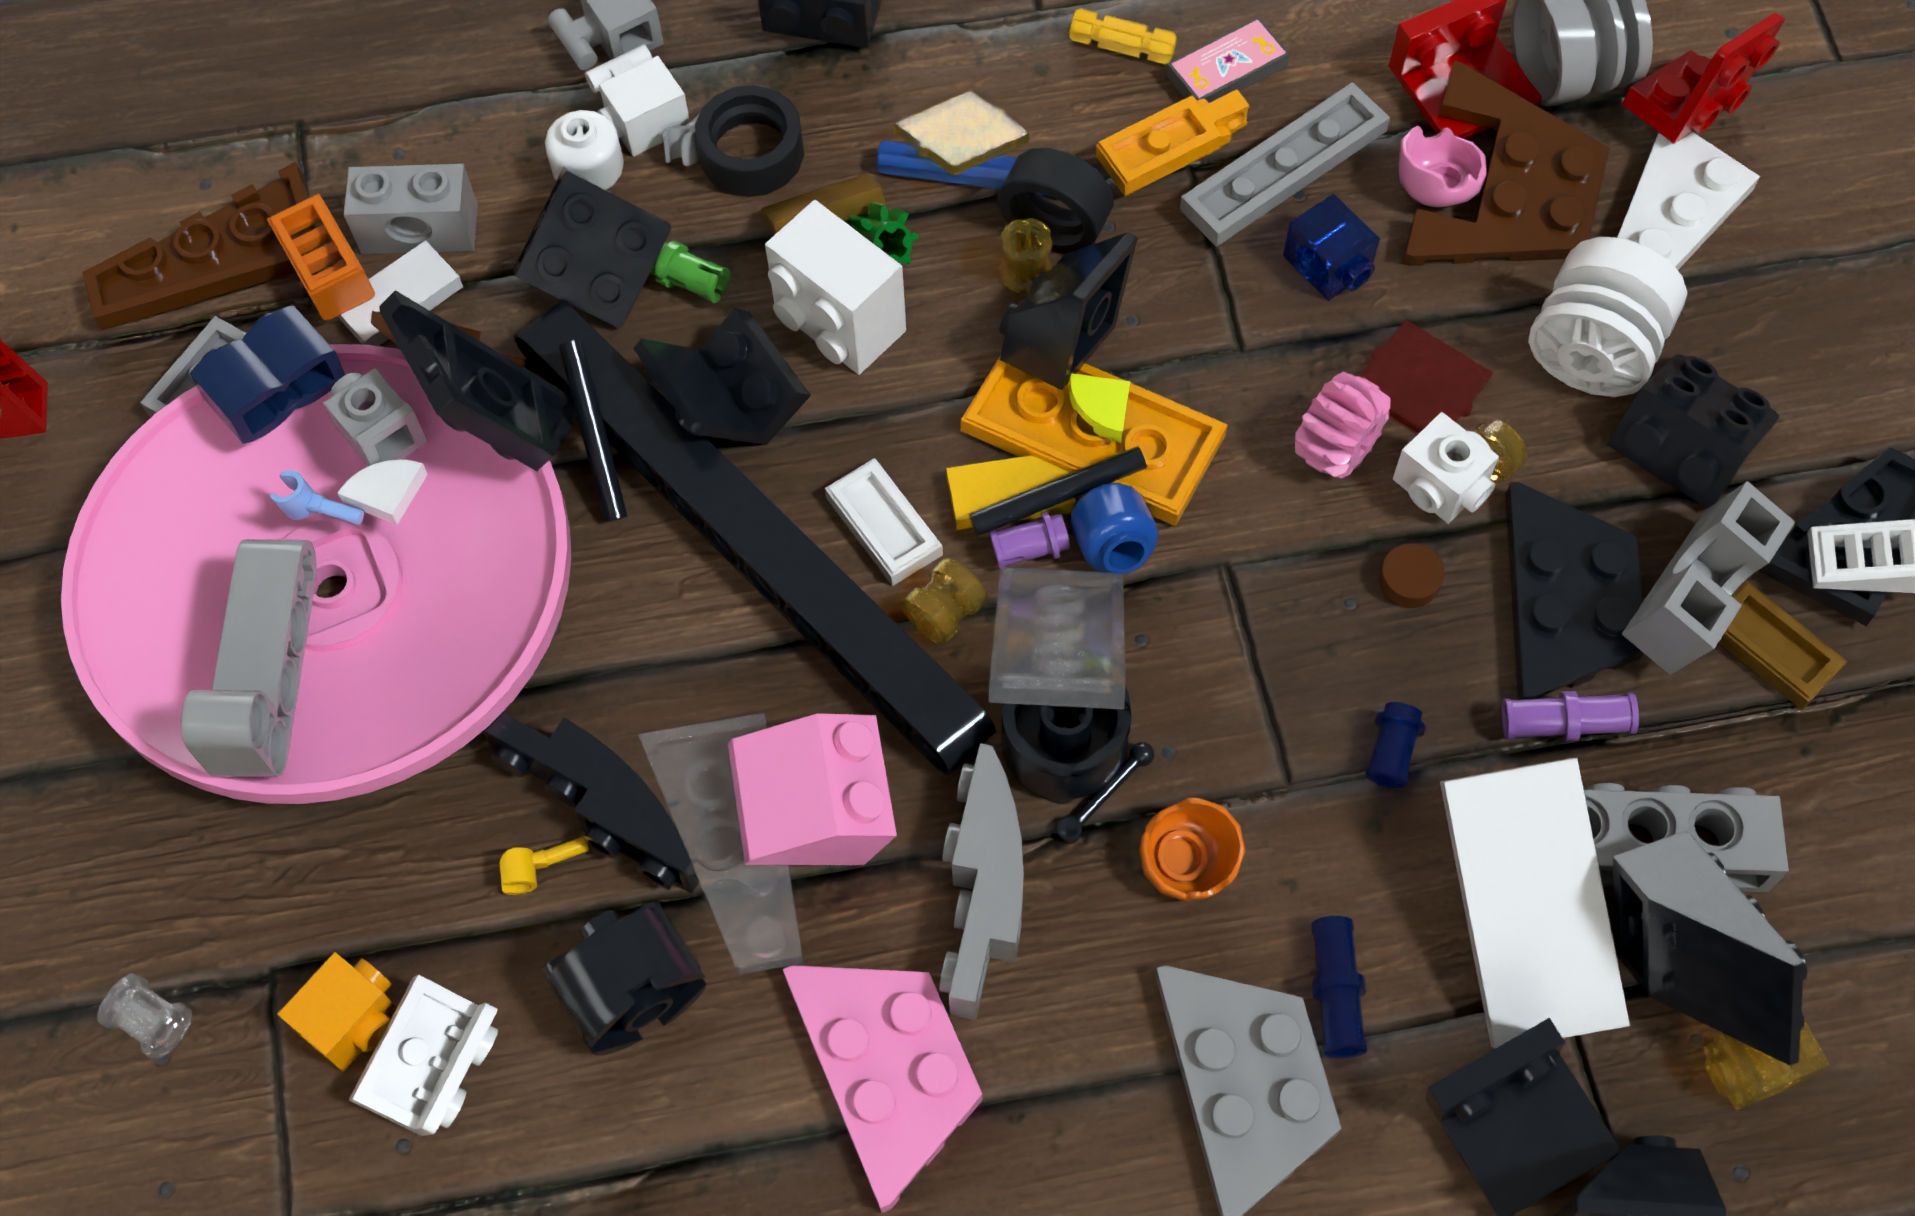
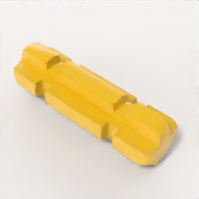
M1077 9L1073 15L1069 28V38L1075 42L1091 45L1092 40L1097 41L1098 48L1140 58L1142 53L1147 54L1148 61L1164 65L1173 58L1177 35L1171 31L1155 28L1154 33L1148 32L1147 25L1105 15L1104 20L1098 19L1099 13L1085 9Z

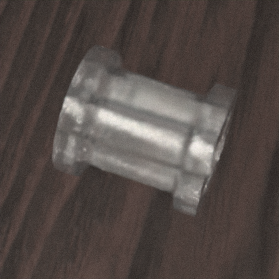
M130 973L121 978L110 989L99 1006L97 1019L106 1028H120L141 1043V1052L152 1060H156L172 1051L184 1037L192 1020V1010L181 1002L168 1003L149 990L148 980L140 975Z

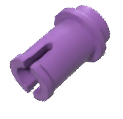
M1048 511L1041 513L1042 519L999 531H990L989 534L999 569L1001 570L1006 568V566L1052 554L1053 559L1060 558L1061 551L1070 549L1069 538L1062 515L1049 516Z

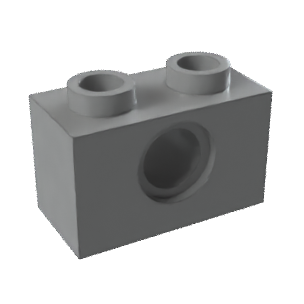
M464 164L349 167L344 217L361 254L408 253L425 240L436 252L474 251L478 203Z

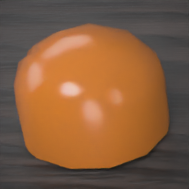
M1186 798L1153 816L1146 824L1138 851L1144 875L1162 895L1192 902L1216 895L1229 886L1238 875L1246 849L1241 826L1224 806L1201 798Z

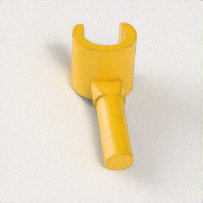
M583 837L549 849H541L535 852L523 847L507 850L502 855L499 863L503 893L519 895L535 890L537 888L536 869L546 868L549 865L588 852L587 843Z

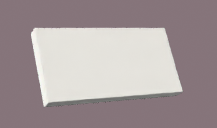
M1568 758L1440 781L1491 1047L1495 1049L1549 1017L1563 1038L1630 1026L1578 759Z

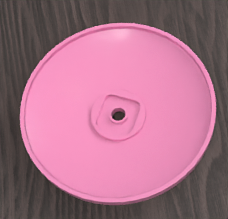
M360 344L330 345L335 350L346 375L349 373H360L363 376L376 368L403 402H407L414 410L428 441L402 459L423 463L428 475L398 525L364 512L360 525L317 513H312L300 520H292L286 517L270 498V494L287 497L295 492L279 477L280 473L284 471L294 470L301 474L316 494L342 503L337 494L340 488L354 474L368 467L336 429L323 404L324 401L331 397V391L317 401L295 409L281 425L257 440L243 444L204 400L197 386L178 396L143 424L112 457L93 485L79 512L69 540L63 567L61 607L63 630L69 655L81 685L100 714L128 745L147 761L174 778L222 796L267 804H308L336 801L385 788L438 764L464 747L491 725L514 701L532 677L546 653L562 615L569 586L571 567V536L568 515L552 464L548 461L542 468L535 471L516 459L509 460L502 457L490 444L467 431L460 432L448 426L436 414L400 349ZM244 539L309 540L313 544L316 555V582L290 747L285 770L279 777L211 776L188 751L183 742L181 731L182 708L188 692L191 690H212L238 545ZM332 576L347 578L345 588L336 596L330 598L317 596L318 586L325 579Z

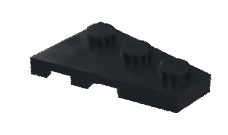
M1891 447L1886 449L1844 484L1832 498L1814 513L1811 512L1797 523L1794 529L1787 534L1771 561L1757 571L1867 626L1875 617L1887 592L1813 588L1807 532L1811 527L1915 519V459ZM1835 546L1837 569L1847 568L1845 547ZM1863 548L1865 567H1873L1871 548ZM1891 549L1893 565H1901L1899 549Z

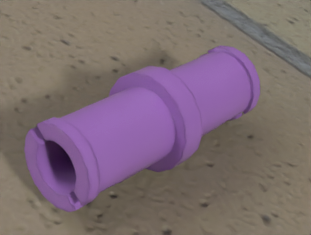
M1561 691L1559 698L1503 699L1502 728L1506 739L1561 735L1563 741H1579L1581 734L1620 732L1632 734L1637 733L1639 727L1638 702L1636 695L1633 693L1578 697L1576 691Z

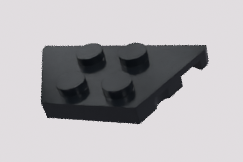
M396 290L379 306L384 321L436 414L448 426L460 432L467 431L490 444L502 457L509 460L516 459L535 471L542 468L555 455L561 445L560 441L572 427L569 423L577 416L572 396Z
M1510 482L1505 497L1518 700L1540 699L1542 696L1567 685H1570L1571 688L1594 679L1595 675L1604 669L1615 670L1640 659L1644 653L1622 635L1643 603L1637 536L1520 482Z

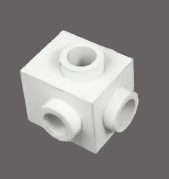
M1441 412L1402 449L1393 480L1408 491L1410 498L1419 508L1428 513H1435L1449 524L1464 508L1471 513L1476 511L1492 493L1495 483L1490 478L1499 456L1491 450L1488 443L1479 434L1473 431H1466Z

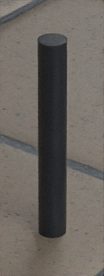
M576 340L560 344L558 346L604 522L628 517L583 341Z
M1136 446L968 514L969 519L978 537L1085 494L1093 488L1103 484H1110L1147 469L1145 458L1140 448Z

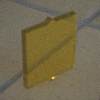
M971 91L895 123L894 133L918 150L920 157L930 158L952 176L1029 142V132L1005 116L1004 109H995Z

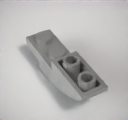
M981 743L975 765L966 763L963 765L958 784L957 801L966 803L961 825L949 824L942 861L952 863L953 886L973 889V891L961 889L955 913L954 928L964 930L959 954L948 951L946 953L939 991L949 993L950 1015L976 1020L990 958L1016 963L1022 924L1024 878L1022 838L1010 786L993 746Z

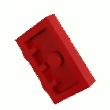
M1453 0L1398 24L1388 67L1436 134H1439L1444 128H1450L1454 136L1465 139L1489 129L1439 116L1449 72L1454 61L1467 65L1539 107L1542 96L1497 37L1507 0Z
M1777 12L1773 13L1721 46L1715 52L1712 59L1689 50L1633 85L1624 98L1622 105L1673 144L1693 131H1697L1699 134L1703 133L1713 124L1720 113L1726 111L1731 114L1746 100L1752 90V86L1747 82L1754 70L1761 69L1776 52L1780 42L1775 39V36L1783 25L1785 18Z

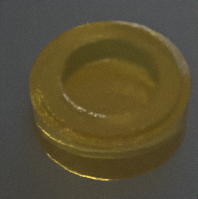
M1487 419L1472 430L1479 434L1488 443L1491 450L1499 456L1490 479L1506 481L1525 465L1527 461L1525 444L1520 435L1506 423Z

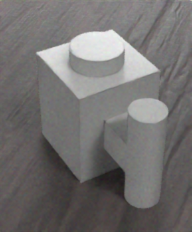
M580 0L584 13L583 17L573 21L565 9L554 10L548 17L549 25L581 70L590 69L596 64L598 57L592 47L598 44L602 46L611 60L643 44L646 45L649 51L664 44L657 8L651 0Z

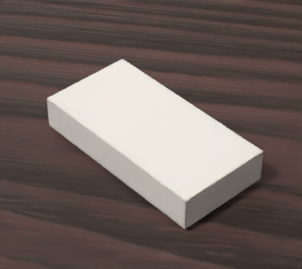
M425 240L369 279L375 291V296L371 300L337 317L362 345L379 346L389 338L371 324L372 311L380 312L379 306L395 290L430 311L462 289L463 285L459 275Z
M875 458L825 488L826 499L892 586L943 556L942 544Z

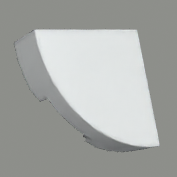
M402 459L382 461L354 474L340 488L337 494L343 504L364 510L368 514L398 525L428 474L423 463Z

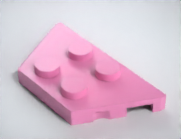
M791 965L782 969L784 977L881 1213H884L895 1206L900 1200L899 1195L925 1165L928 1166L945 1146L946 1139L956 1127L962 1125L982 1102L983 1094L929 972Z

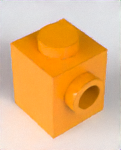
M334 952L277 1015L338 1069L344 1072L362 1051L369 1052L377 1046L397 1007L384 994L392 985L391 982L363 958L353 967Z

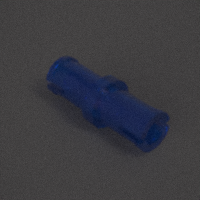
M1344 916L1322 917L1311 923L1317 967V977L1312 979L1311 985L1313 997L1320 1000L1325 1042L1323 1045L1324 1055L1338 1059L1358 1057L1367 1053L1360 998L1366 994L1367 990L1365 977L1359 974L1357 970L1353 938L1354 923L1351 918Z

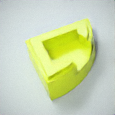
M1071 373L1069 389L1071 405L1088 424L1094 427L1093 431L1097 435L1121 443L1130 381Z

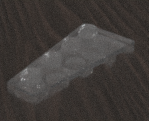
M765 713L638 734L738 975L804 963L789 865H745L728 743L732 738L768 728Z

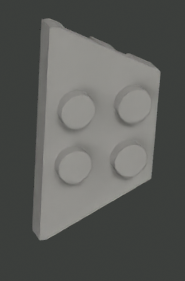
M1171 966L1157 967L1155 978L1219 1215L1244 1216L1248 1210L1271 1190H1275L1290 1177L1302 1163L1312 1155H1315L1336 1137L1342 1129L1303 997Z

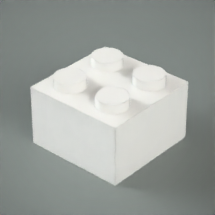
M815 199L765 243L769 267L768 278L772 286L773 310L776 316L789 329L793 331L801 329L815 340L821 353L834 364L843 362L860 375L906 332L902 265Z

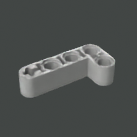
M244 539L238 545L212 690L189 691L184 700L181 716L183 742L188 751L211 776L279 777L285 770L316 582V555L313 544L309 540Z

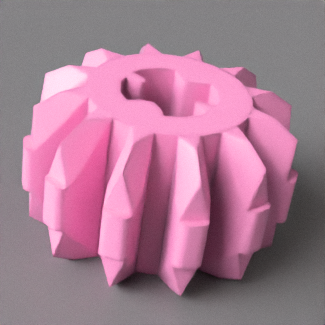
M1344 371L1333 377L1332 381L1324 384L1316 398H1312L1310 408L1302 416V424L1296 431L1295 453L1305 459L1306 464L1321 473L1324 472L1341 479L1350 475L1354 468L1361 465L1368 452H1372L1374 443L1382 435L1381 430L1389 419L1390 397L1381 392L1377 385L1365 378L1356 377Z

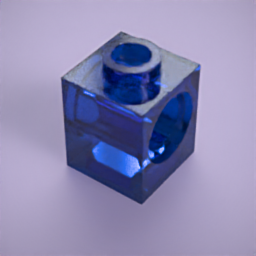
M1332 193L1289 223L1283 256L1330 301L1345 289L1349 291L1358 289L1371 277L1375 270L1374 260L1380 238Z

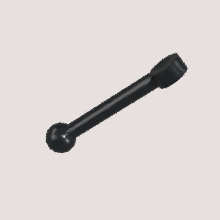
M1138 742L1133 745L1130 750V758L1124 763L1113 780L1096 792L1074 816H1064L1058 821L1056 833L1060 841L1066 844L1077 842L1082 834V825L1138 767L1147 766L1152 763L1155 752L1150 744Z

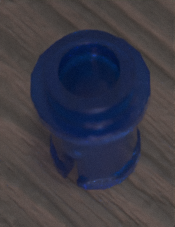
M1389 702L1385 704L1384 711L1377 713L1374 723L1379 727L1370 766L1365 775L1367 779L1389 788H1404L1407 785V775L1416 739L1423 736L1426 730L1425 724L1421 721L1423 716L1421 710L1409 704Z

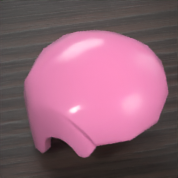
M1416 126L1401 139L1399 179L1401 185L1414 201L1431 207L1458 205L1472 199L1484 185L1487 175L1485 154L1473 142L1454 136L1450 128H1444L1436 136L1425 137L1421 127Z

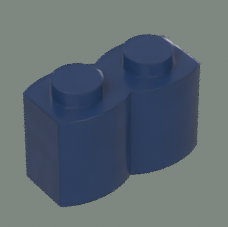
M294 305L260 317L243 339L210 350L190 372L204 400L243 444L257 440L273 431L295 409L307 406L322 398L331 391L333 385L341 377L346 375L335 350Z

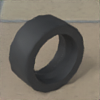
M757 85L732 87L715 95L699 113L695 124V134L700 165L710 182L725 192L745 197L766 195L785 186L798 173L804 158L800 116L790 99L776 90ZM760 123L769 125L780 131L783 136V141L772 152L759 158H735L726 155L717 148L718 140L728 130L741 124Z
M1049 147L1031 148L1018 155L997 196L1000 213L1013 230L1027 241L1041 248L1062 254L1093 245L1114 206L1112 190L1104 177L1086 161L1068 152ZM1040 193L1056 198L1070 209L1062 208L1050 202Z

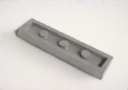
M1352 82L1181 196L1180 211L1217 247L1387 132L1390 117Z

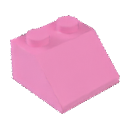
M817 713L732 738L728 743L745 865H865L897 836L876 715Z

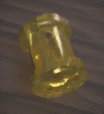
M1034 218L1013 220L1005 226L1001 233L1004 257L1001 261L1000 275L1003 283L1010 290L1018 293L1028 294L1036 276L1041 271L1048 273L1051 270V262L1048 257L1052 251L1050 229L1043 222Z

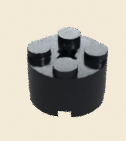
M1061 652L1039 656L1026 663L1015 673L1008 683L1002 704L1001 745L1008 768L1021 784L1031 791L1045 796L1051 802L1065 804L1074 799L1092 795L1113 780L1125 761L1131 727L1129 693L1119 675L1110 666L1095 657L1083 654L1082 658L1061 657Z
M658 901L648 903L632 914L619 918L614 910L606 911L594 917L580 930V935L584 941L571 951L565 952L551 960L542 970L543 976L583 1042L588 1045L591 1052L596 1056L618 1052L643 1040L638 1029L650 1024L657 1018L663 1026L667 1025L687 1010L699 998L706 987V982L703 979L706 977L701 970V966Z

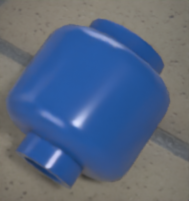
M1112 483L1093 488L1078 500L1071 512L1070 527L1086 563L1098 572L1125 574L1137 570L1146 562L1157 546L1159 533L1155 520L1143 496L1132 486Z

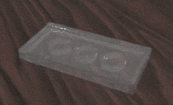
M1005 567L1000 569L989 681V703L1124 709L1123 575L1109 572Z

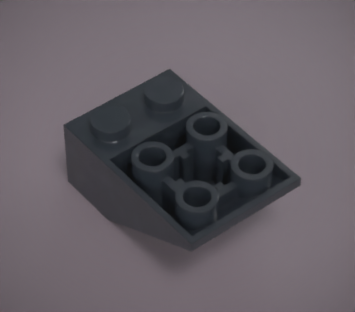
M1688 831L1613 856L1616 956L1646 994L1789 1066L1798 1063L1800 1032L1805 1026L1802 1011L1803 981L1807 978L1806 962L1796 944L1791 940H1784L1766 920L1763 910L1756 899L1751 895H1744L1727 876L1720 859L1712 852L1707 853Z

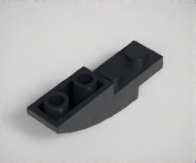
M504 712L483 730L493 750L491 758L500 767L521 778L526 772L533 774L546 782L544 788L552 796L566 805L576 807L574 811L585 832L583 839L592 848L612 859H615L619 852L639 863L637 869L644 877L662 888L671 889L675 883L693 893L699 884V880L682 838L665 808L643 779L619 755L595 736L564 717L549 738Z

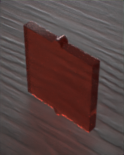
M1405 320L1383 348L1377 347L1374 349L1373 361L1360 377L1377 385L1381 392L1390 397L1389 415L1415 432L1420 433L1441 412L1456 423L1461 416L1468 417L1473 408L1472 402L1491 379L1493 372L1408 320Z

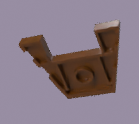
M1454 61L1449 72L1439 116L1496 130L1486 179L1474 223L1421 209L1416 210L1402 264L1421 266L1424 265L1426 260L1452 259V264L1474 263L1476 258L1508 257V262L1566 259L1569 252L1581 241L1590 239L1610 148L1467 65Z

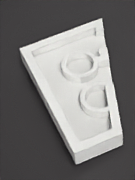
M1658 132L1617 238H1624L1648 246L1668 259L1679 270L1753 191L1760 176L1694 132L1675 144Z

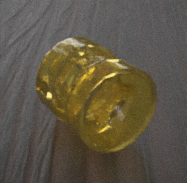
M944 558L930 572V581L924 587L914 588L901 601V608L910 622L923 635L937 644L945 645L959 631V621L965 615L972 616L976 614L988 601V595L979 580L967 568L953 559Z

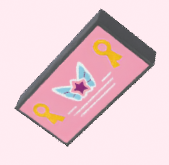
M1257 17L1167 63L1166 76L1184 99L1193 95L1196 100L1206 99L1210 103L1236 89L1241 91L1286 68L1290 54L1261 19Z

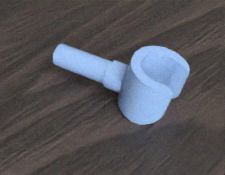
M294 470L284 471L280 473L279 477L295 492L287 497L270 494V498L286 517L292 520H300L312 513H317L360 525L364 517V510L316 494L301 474Z

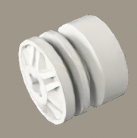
M1596 237L1581 241L1569 252L1555 279L1552 294L1545 299L1541 313L1536 317L1531 327L1528 343L1534 358L1552 376L1570 387L1589 394L1618 397L1636 393L1648 382L1653 372L1654 364L1661 355L1665 339L1670 336L1684 307L1688 292L1683 277L1668 259L1648 246L1624 238Z

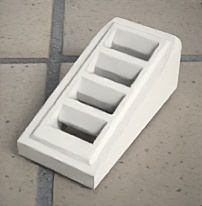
M1915 519L1811 527L1807 532L1813 588L1915 593ZM1835 546L1845 547L1847 568L1837 569ZM1863 548H1871L1873 567H1865ZM1891 549H1899L1901 565H1893Z

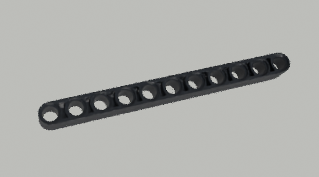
M559 301L514 335L518 348L524 357L531 361L533 368L547 382L570 396L571 392L558 345L576 340L583 341L609 443L937 770L949 775L979 748L980 743L984 744L996 733L991 718L978 702L705 436H695L685 430L675 417L676 409L567 302Z

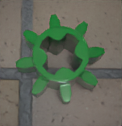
M870 202L869 214H864L860 217L852 214L849 216L853 229L899 264L903 262L910 265L912 261L909 254L912 249V242L919 239V236L910 232L904 226L909 215L906 211L893 208L888 212L886 205Z

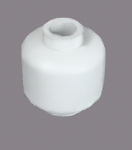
M578 110L566 113L556 119L550 126L545 139V148L553 177L556 181L564 166L605 190L616 183L621 176L624 159L616 128L606 116L595 111Z

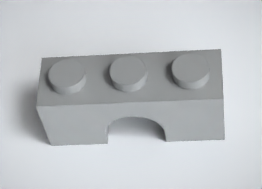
M1748 481L1702 513L1622 635L1669 675L1715 649L1742 606L1731 595L1749 576L1771 561L1795 521Z

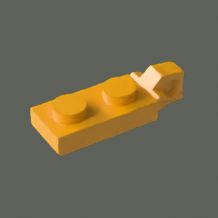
M1237 89L1210 103L1206 99L1196 100L1192 95L1099 141L1096 144V157L1122 194L1127 196L1220 149L1231 141L1232 134L1247 125L1248 121L1246 119L1249 104Z

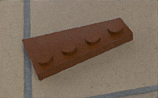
M294 162L280 169L278 173L281 178L258 190L252 184L232 194L233 203L206 217H203L199 211L180 221L181 227L172 235L160 241L149 237L84 271L83 276L93 319L101 331L296 273L267 218L308 199L304 180L297 163ZM314 224L290 237L293 240L317 228V226Z

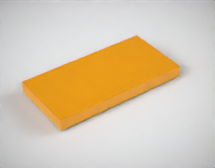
M1000 357L998 358L961 418V432L1018 457L1033 455L1070 473L1138 446L1145 458L1147 469L1112 483L1132 486L1143 496L1153 517L1173 526L1177 525L1224 440L1228 424L1130 383L1121 443L1111 441L1097 435L1093 431L1094 427L1088 424L1077 410H1074L1069 394L1070 381L1063 390H1060L1001 361ZM1086 363L1076 373L1123 380Z

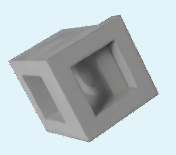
M376 368L363 376L360 373H349L341 377L333 385L331 397L323 402L336 429L367 466L387 460L404 459L428 442L414 410L407 402H403Z

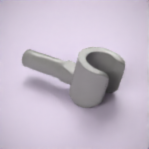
M699 114L691 122L687 123L686 126L669 127L663 131L666 163L682 157V163L686 166L698 162L695 124Z

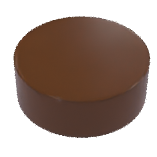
M1416 543L1402 544L1393 548L1386 555L1380 570L1379 583L1386 597L1395 604L1408 608L1421 607L1430 603L1437 596L1444 580V566L1439 556L1430 548Z

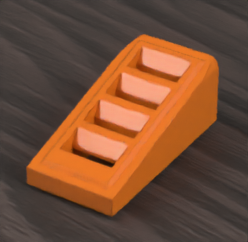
M319 193L267 218L323 320H331L371 300L375 296V291ZM320 221L322 222V226H319L293 240L291 239L290 236ZM332 240V242H330V243H328V244H326V245H324V246H322V247H319V246H321V245H323V244H325V243H327V242H329V241ZM343 259V261H341V262H339V263H337V264H335V265H333V266H331V267H329V268H327V269H325V270H323V271H321V272H319V273H317V274H315V275L312 276V274H314V273H316V272H318V271H320V270H322V269H324V268H326V267H328V266H330V265H332V264H334V263H336V262H338V261H340V260Z

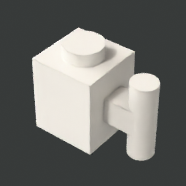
M645 44L585 72L586 80L594 93L601 92L604 108L598 110V113L606 116L615 126L618 139L622 140L632 157L663 143V131L674 126H686L690 122L684 92L659 56L652 58Z

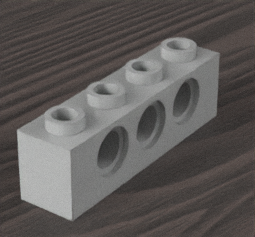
M1599 783L1588 786L1584 790L1603 887H1613V856L1647 844L1640 842L1631 834L1628 828L1630 824L1645 828L1651 834L1654 842L1688 831L1707 853L1712 852L1720 859L1727 876L1741 892H1769L1789 872L1780 796L1756 795L1755 790L1746 787L1727 788L1718 791L1716 794L1690 793L1689 788L1680 785L1660 786L1652 789L1650 792L1625 791L1622 785L1615 783ZM1695 827H1704L1713 832L1720 846L1709 845L1702 841L1697 835Z

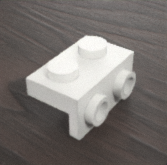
M420 975L414 976L348 1100L420 1136L433 1135L439 1125L448 1128L456 1118L465 1100L467 1092L460 1088L459 1085L470 1064L473 1063L479 1066L486 1058L496 1039L498 1029L491 1026V1023L498 1009L487 1003L477 1005Z

